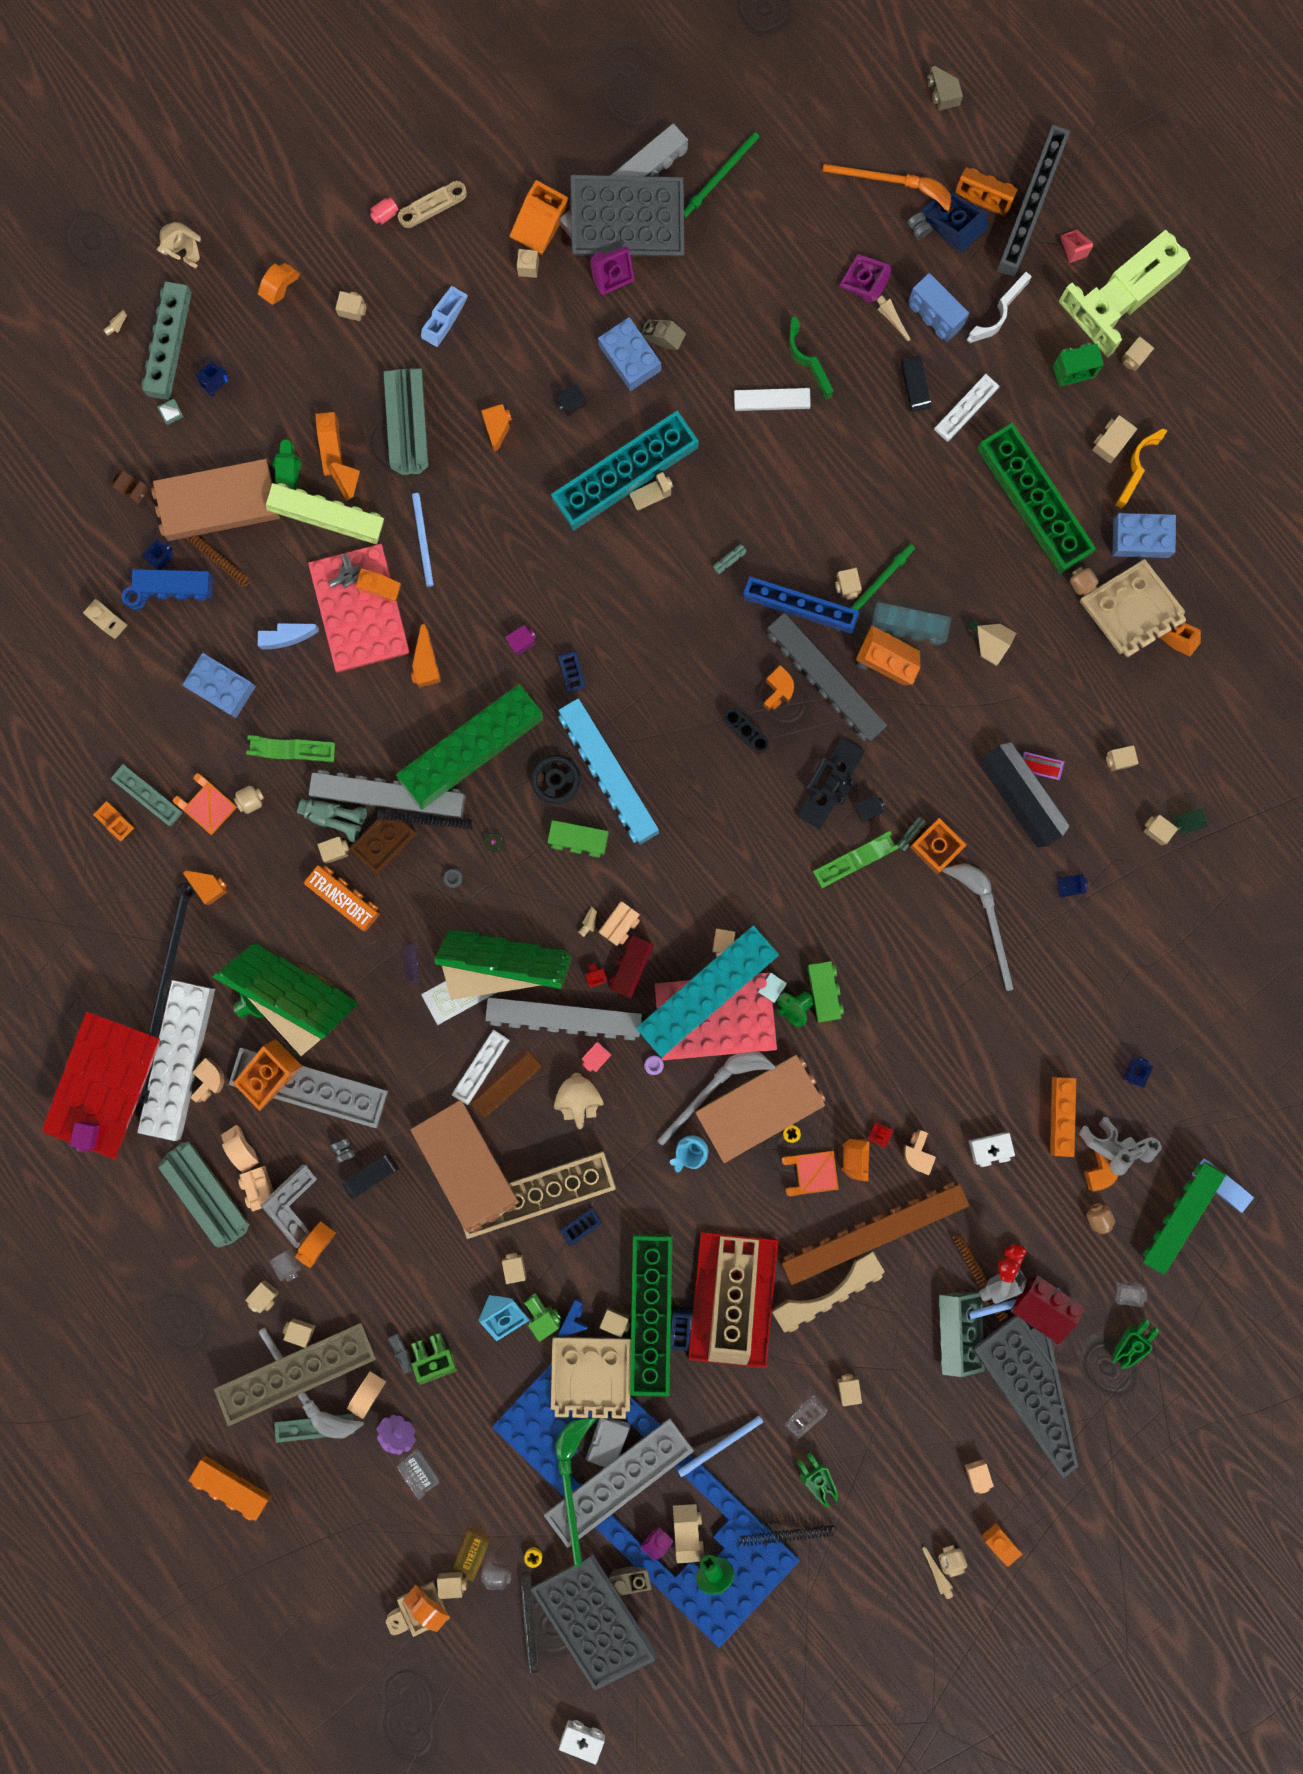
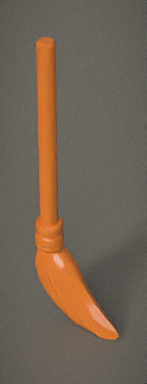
M828 164L823 165V172L905 184V187L918 188L922 193L936 200L949 212L951 194L946 187L933 178H919L910 174L901 176Z

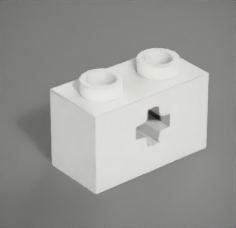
M1008 1132L969 1140L973 1161L977 1165L980 1164V1167L992 1165L991 1161L999 1160V1163L1010 1161V1157L1015 1156L1010 1133ZM991 1145L992 1147L996 1148V1150L993 1151V1155L988 1152V1150L991 1149Z
M568 1720L560 1741L559 1750L596 1765L605 1742V1734L598 1728L584 1726L580 1721Z

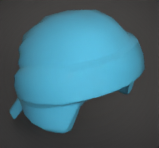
M697 1136L684 1137L679 1141L676 1148V1158L670 1160V1164L675 1166L674 1169L678 1173L683 1166L691 1169L700 1168L708 1158L709 1150L707 1144Z

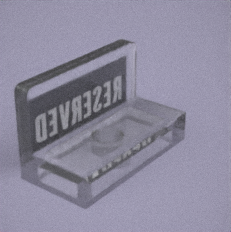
M416 1450L397 1465V1469L418 1500L440 1482L420 1450Z

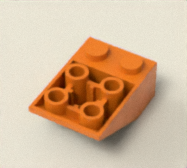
M536 180L526 196L511 231L510 238L534 251H538L542 255L560 225L559 218L567 213L570 208L569 198Z

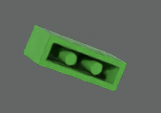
M552 820L548 844L552 845V849L563 850L564 847L569 848L572 853L581 854L584 851L589 852V856L600 858V855H605L609 831Z
M831 961L807 965L817 1022L841 1019V1014H844L842 1003L838 1002L840 987L839 984H835L834 976H837L836 966L832 965Z

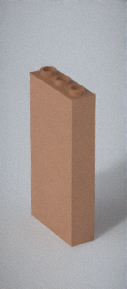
M266 459L153 481L154 488H151L153 498L157 499L158 506H155L158 518L161 517L162 524H159L161 535L165 536L168 541L280 519L279 514L266 510V502L272 486L271 473Z
M797 1055L791 1056L775 1066L776 1069L761 1073L695 1111L723 1163L825 1106L823 1101L826 1099L821 1090L817 1091L814 1087L816 1081L811 1073H806L804 1068L807 1065L801 1056L799 1058Z
M461 1100L410 1129L465 1231L474 1233L482 1228L481 1225L484 1223H490L498 1219L499 1214L504 1211L510 1212L516 1208V1204L519 1203L516 1195Z

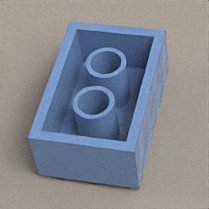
M930 273L913 288L908 301L910 308L915 313L918 312L922 316L924 323L928 326L931 325L936 330L937 336L946 342L964 327L969 312Z
M630 317L598 338L599 347L630 391L661 371V362Z
M1118 513L1113 519L1112 556L1170 558L1175 553L1176 515Z
M202 653L183 683L184 687L234 718H237L256 687L250 681Z

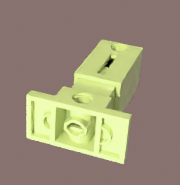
M1164 230L1117 269L1107 285L1101 290L1096 287L1084 296L1083 291L1071 283L1066 287L1059 303L1095 344L1098 343L1100 350L1108 358L1122 341L1120 333L1113 329L1120 317L1126 312L1129 315L1132 314L1180 274L1190 260L1189 254L1185 248L1176 242L1174 235Z

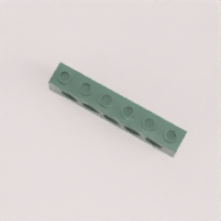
M165 281L164 288H161V304L157 307V323L153 326L154 338L153 342H150V357L145 364L147 372L142 380V389L148 397L170 400L192 294L187 285ZM177 302L174 307H169L171 303ZM173 320L172 324L166 325L167 321ZM165 338H169L167 343H162ZM161 356H165L163 361L158 362ZM162 374L160 379L155 380L156 375Z

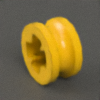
M791 1125L783 1130V1137L787 1142L794 1143L800 1139L801 1133L798 1127ZM791 1128L795 1129V1134L797 1136L795 1138L792 1137V1139H789L787 1131L788 1129L792 1130Z
M531 1547L526 1551L524 1560L527 1566L534 1568L540 1565L543 1557L541 1550ZM530 1553H533L535 1556H539V1558L537 1557L536 1562H534L533 1559L528 1558L531 1555Z

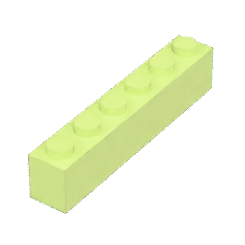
M272 483L266 502L267 511L376 545L384 522V518L377 513L370 512L369 514L363 512L358 507L353 506L350 508L344 506L339 501H328L320 495H308L304 490L289 489L287 485L282 483Z

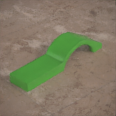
M248 735L247 738L251 741L250 751H246V755L272 759L334 762L335 743L298 739L276 740Z
M889 831L813 871L820 886L824 888L898 849V845H894L890 838L891 832Z

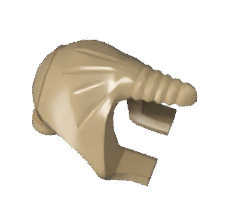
M172 222L160 230V246L157 247V250L164 255L169 254L180 260V256L175 252L186 249L187 254L183 257L184 262L197 268L196 262L200 257L196 241L201 242V237L186 225Z
M575 1072L561 1085L556 1096L554 1109L562 1111L564 1120L574 1119L577 1128L582 1129L584 1126L585 1108L586 1118L596 1117L598 1106H603L604 1103L595 1086L588 1079L582 1077L580 1073Z

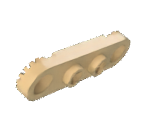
M453 181L449 185L443 186L411 203V205L404 207L398 213L400 224L405 228H411L463 201L467 195L465 185L460 181ZM454 188L462 189V193L458 196L453 195L452 191ZM411 214L413 217L411 221L406 222L403 220V216Z

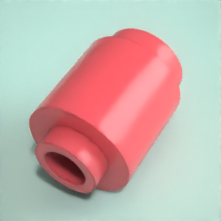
M391 197L388 199L384 198L370 208L372 212L370 216L376 224L379 222L382 225L394 217L399 209Z

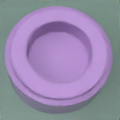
M650 1056L646 1059L644 1067L649 1074L657 1075L663 1070L664 1063L660 1057Z

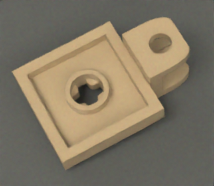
M434 1581L422 1586V1590L430 1600L439 1602L447 1612L442 1599H438V1589ZM408 1593L397 1599L400 1607L389 1612L386 1624L391 1635H398L410 1629L414 1637L429 1630L416 1621L409 1613L411 1610L403 1602Z

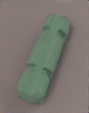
M742 544L738 545L735 551L729 552L721 559V562L715 563L713 569L716 573H722L725 567L728 568L738 560L739 556L742 557L746 554L745 547Z
M918 817L914 825L905 833L903 839L897 843L899 849L905 851L909 843H912L920 833V829H923L927 823L923 818Z

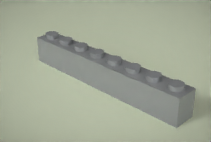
M673 123L611 176L657 177L662 169L669 168L674 159L678 156H683L687 152L688 139ZM570 209L559 220L560 227L571 238Z
M318 770V773H312L309 796L313 798L440 816L463 817L466 796L461 794V790L450 789V792H445L421 810L399 781H393V784L386 783V780L375 778L374 781H368L367 777L356 776L354 779L348 778V774L337 773V776L329 775L330 772Z
M488 998L485 1021H490V1025L501 1026V1023H509V1027L513 1028L528 1025V1029L531 1030L547 1027V1031L559 1032V1029H567L566 1033L578 1034V1031H586L585 1035L597 1036V1033H604L606 1038H616V1035H623L625 1040L635 1041V1037H640L636 1027L641 1023L642 1014Z

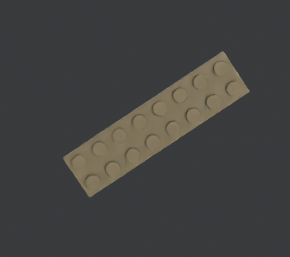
M360 1323L219 1386L214 1391L228 1426H231L377 1359L364 1327Z

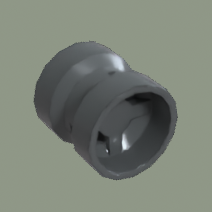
M923 212L917 213L907 222L909 228L913 229L917 240L924 238L933 230L930 223L926 222V216Z
M349 1138L330 1145L332 1151L336 1153L335 1159L337 1164L355 1156L354 1151L350 1148Z

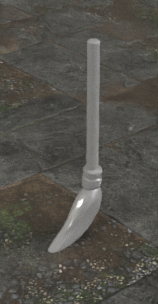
M963 863L944 868L942 872L958 879L975 894L980 895L983 908H986L1005 988L1007 991L1013 990L993 907L995 903L991 893L990 880L985 873L970 864Z
M760 1052L734 1054L714 1074L715 1078L663 1133L658 1142L664 1145L720 1083H724L732 1074L762 1069L773 1070L776 1067Z
M266 1328L259 1330L260 1336L275 1360L284 1358ZM305 1392L297 1395L304 1405L303 1409L308 1418H311L314 1429L326 1437L343 1439L364 1425L360 1421L345 1420L327 1412H320L314 1401H310Z

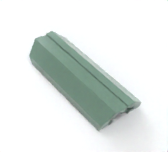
M422 368L384 371L390 467L402 475L420 474L428 467Z
M190 1141L178 1145L158 1164L162 1174L214 1246L219 1248L232 1244L247 1232L250 1224Z

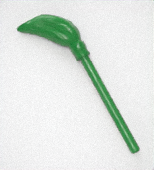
M596 1418L579 1419L568 1423L559 1434L555 1446L559 1474L562 1475L575 1567L581 1566L582 1560L570 1473H572L570 1458L576 1452L581 1439L596 1421Z

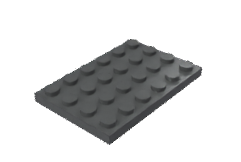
M570 176L572 255H594L597 252H604L606 254L628 246L630 256H684L683 177Z
M593 1554L582 1559L581 1566L575 1567L573 1564L533 1585L530 1589L594 1691L657 1659L656 1652Z

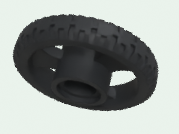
M550 755L541 759L535 765L531 774V785L535 794L542 801L549 804H562L571 800L580 787L581 778L579 770L575 763L565 756ZM551 762L564 763L571 771L563 774L559 769H552ZM539 772L546 773V782L549 787L544 792L540 790L538 785ZM559 775L561 777L560 783L552 784L551 777ZM566 782L573 784L571 790L566 795L556 798V790L562 789Z

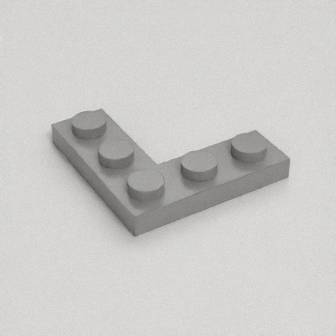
M303 1164L260 1204L296 1248L305 1241L310 1232L289 1206L317 1180L307 1166Z

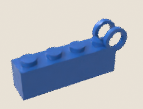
M133 569L132 587L126 588L123 591L122 600L133 610L143 608L149 596L161 600L175 597L177 600L194 598V600L205 601L206 598H212L213 575L208 571ZM138 594L137 600L134 603H130V598Z

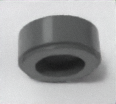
M449 869L445 872L443 880L448 887L457 888L463 882V875L457 869Z

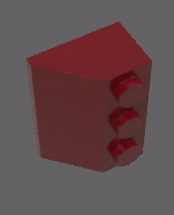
M634 936L632 939H627L623 948L627 951L624 957L620 956L616 965L619 968L616 975L612 974L608 983L611 985L610 990L632 999L654 944Z
M1036 1275L1027 1278L1025 1288L1018 1295L1011 1312L1055 1343L1060 1344L1077 1326L1085 1308L1040 1276Z

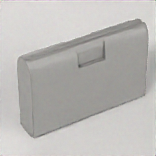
M609 1416L608 1418H599L586 1460L606 1467L618 1458L626 1440L630 1424Z

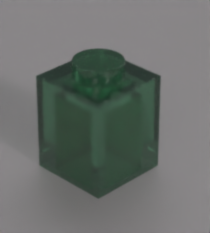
M1202 808L1175 817V827L1178 828L1177 831L1181 835L1208 827Z

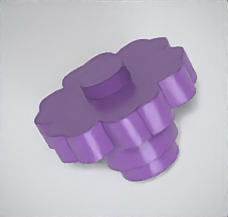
M392 1415L389 1419L384 1418L377 1427V1432L379 1433L377 1440L385 1451L392 1454L400 1455L403 1451L408 1452L416 1441L413 1436L415 1429L410 1422H405L402 1416Z

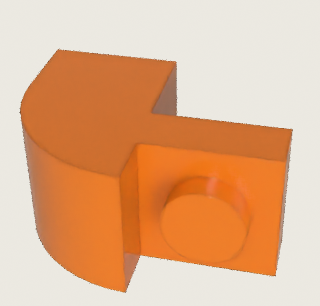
M275 263L264 275L258 295L274 305L284 298L287 286L296 281L300 273L286 263L280 266Z
M780 665L766 679V683L775 691L763 704L768 711L771 708L775 710L782 703L781 698L788 703L794 691L792 677Z
M1096 1151L1095 1155L1099 1167L1084 1171L1088 1189L1093 1192L1110 1187L1118 1177L1109 1167L1111 1160Z
M320 1221L300 1246L295 1258L311 1268L323 1250L329 1245L336 1232Z
M415 1585L403 1600L411 1610L409 1612L411 1616L429 1630L438 1632L450 1617L441 1604L430 1600L418 1585Z

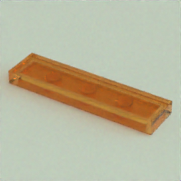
M529 1052L473 1102L472 1105L486 1118L541 1069V1064Z

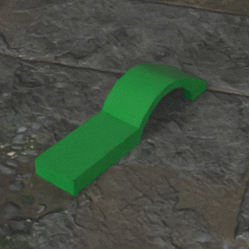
M795 316L791 319L789 349L791 356L797 363L804 367H809L824 399L827 400L832 397L834 390L817 357L803 355L794 344V338L799 333L798 328L800 327V323Z

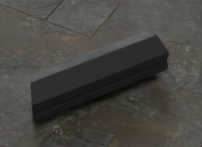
M1012 742L1001 744L985 754L980 762V766L1036 847L1049 846L1054 841L1063 837L1069 828L1068 822Z

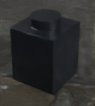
M577 383L557 394L558 402L556 404L561 413L564 411L567 416L587 405L586 398Z
M877 795L854 805L861 823L885 812L883 809L885 804L882 798H878Z

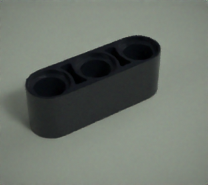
M921 356L901 359V369L910 411L916 412L930 409V396Z
M734 708L727 710L724 716L725 725L754 753H765L769 747L768 738L739 710ZM730 714H735L738 720L731 723L727 717ZM748 727L752 733L749 736H744L741 733V729ZM762 740L765 743V748H756L755 742Z
M388 1153L341 1184L352 1200L399 1169Z

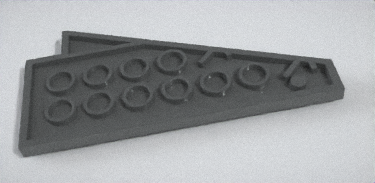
M1015 1315L972 1349L1059 1476L1065 1478L1078 1467L1052 1342L1051 1339L1034 1327L1029 1328L1025 1321Z

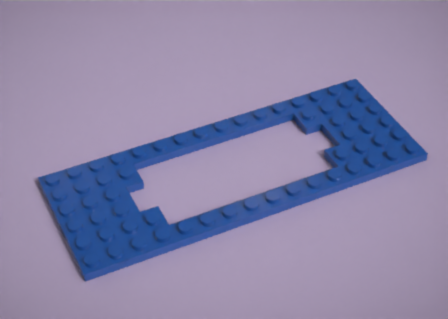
M551 1363L492 1428L565 1498L562 1475L559 1474L558 1458L555 1452L556 1441L568 1423L585 1418L572 1417L573 1410H569V1417H555V1410H551ZM630 1396V1412L626 1411V1420L645 1437L661 1424ZM589 1411L588 1414L590 1418H592V1411ZM608 1411V1416L610 1417L612 1411ZM596 1418L595 1423L598 1424L599 1418ZM690 1454L674 1467L679 1470L694 1460L695 1457ZM701 1464L684 1475V1477L728 1518L713 1535V1538L723 1546L722 1550L715 1557L728 1560L734 1569V1580L723 1594L710 1595L699 1589L696 1582V1574L700 1566L696 1562L687 1563L675 1576L659 1559L654 1561L640 1548L642 1543L613 1514L595 1528L635 1567L648 1569L650 1581L720 1648L799 1563L800 1558L781 1540L778 1543L776 1535V1543H774L773 1534L772 1544L770 1543L769 1534V1543H766V1536L764 1534V1545L761 1535V1545L758 1543V1536H756L757 1545H755L754 1536L753 1546H751L750 1537L749 1546H747L746 1537V1546H743L742 1537L741 1545H739L740 1535L748 1536V1534L755 1535L756 1533L759 1535L760 1533L763 1534L765 1532L767 1534V1532L771 1533L772 1531ZM570 1474L573 1492L582 1484Z

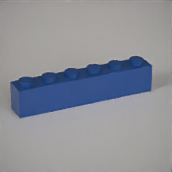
M750 576L743 594L744 600L853 634L859 616V611Z

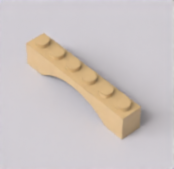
M870 1250L854 1259L846 1278L830 1293L811 1300L796 1301L787 1299L772 1308V1313L784 1333L787 1331L791 1333L798 1329V1324L803 1321L807 1323L813 1320L818 1312L822 1311L824 1313L833 1307V1303L837 1301L840 1303L848 1299V1294L853 1291L857 1293L863 1290L868 1282L872 1281L874 1283L880 1280L885 1271L873 1251Z

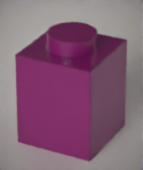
M525 625L505 637L516 656L536 645L534 640L536 635L531 628L527 630Z
M76 1122L70 1147H76V1151L84 1153L95 1149L100 1125Z
M657 1528L650 1532L640 1548L655 1561L664 1556L674 1541L660 1528Z

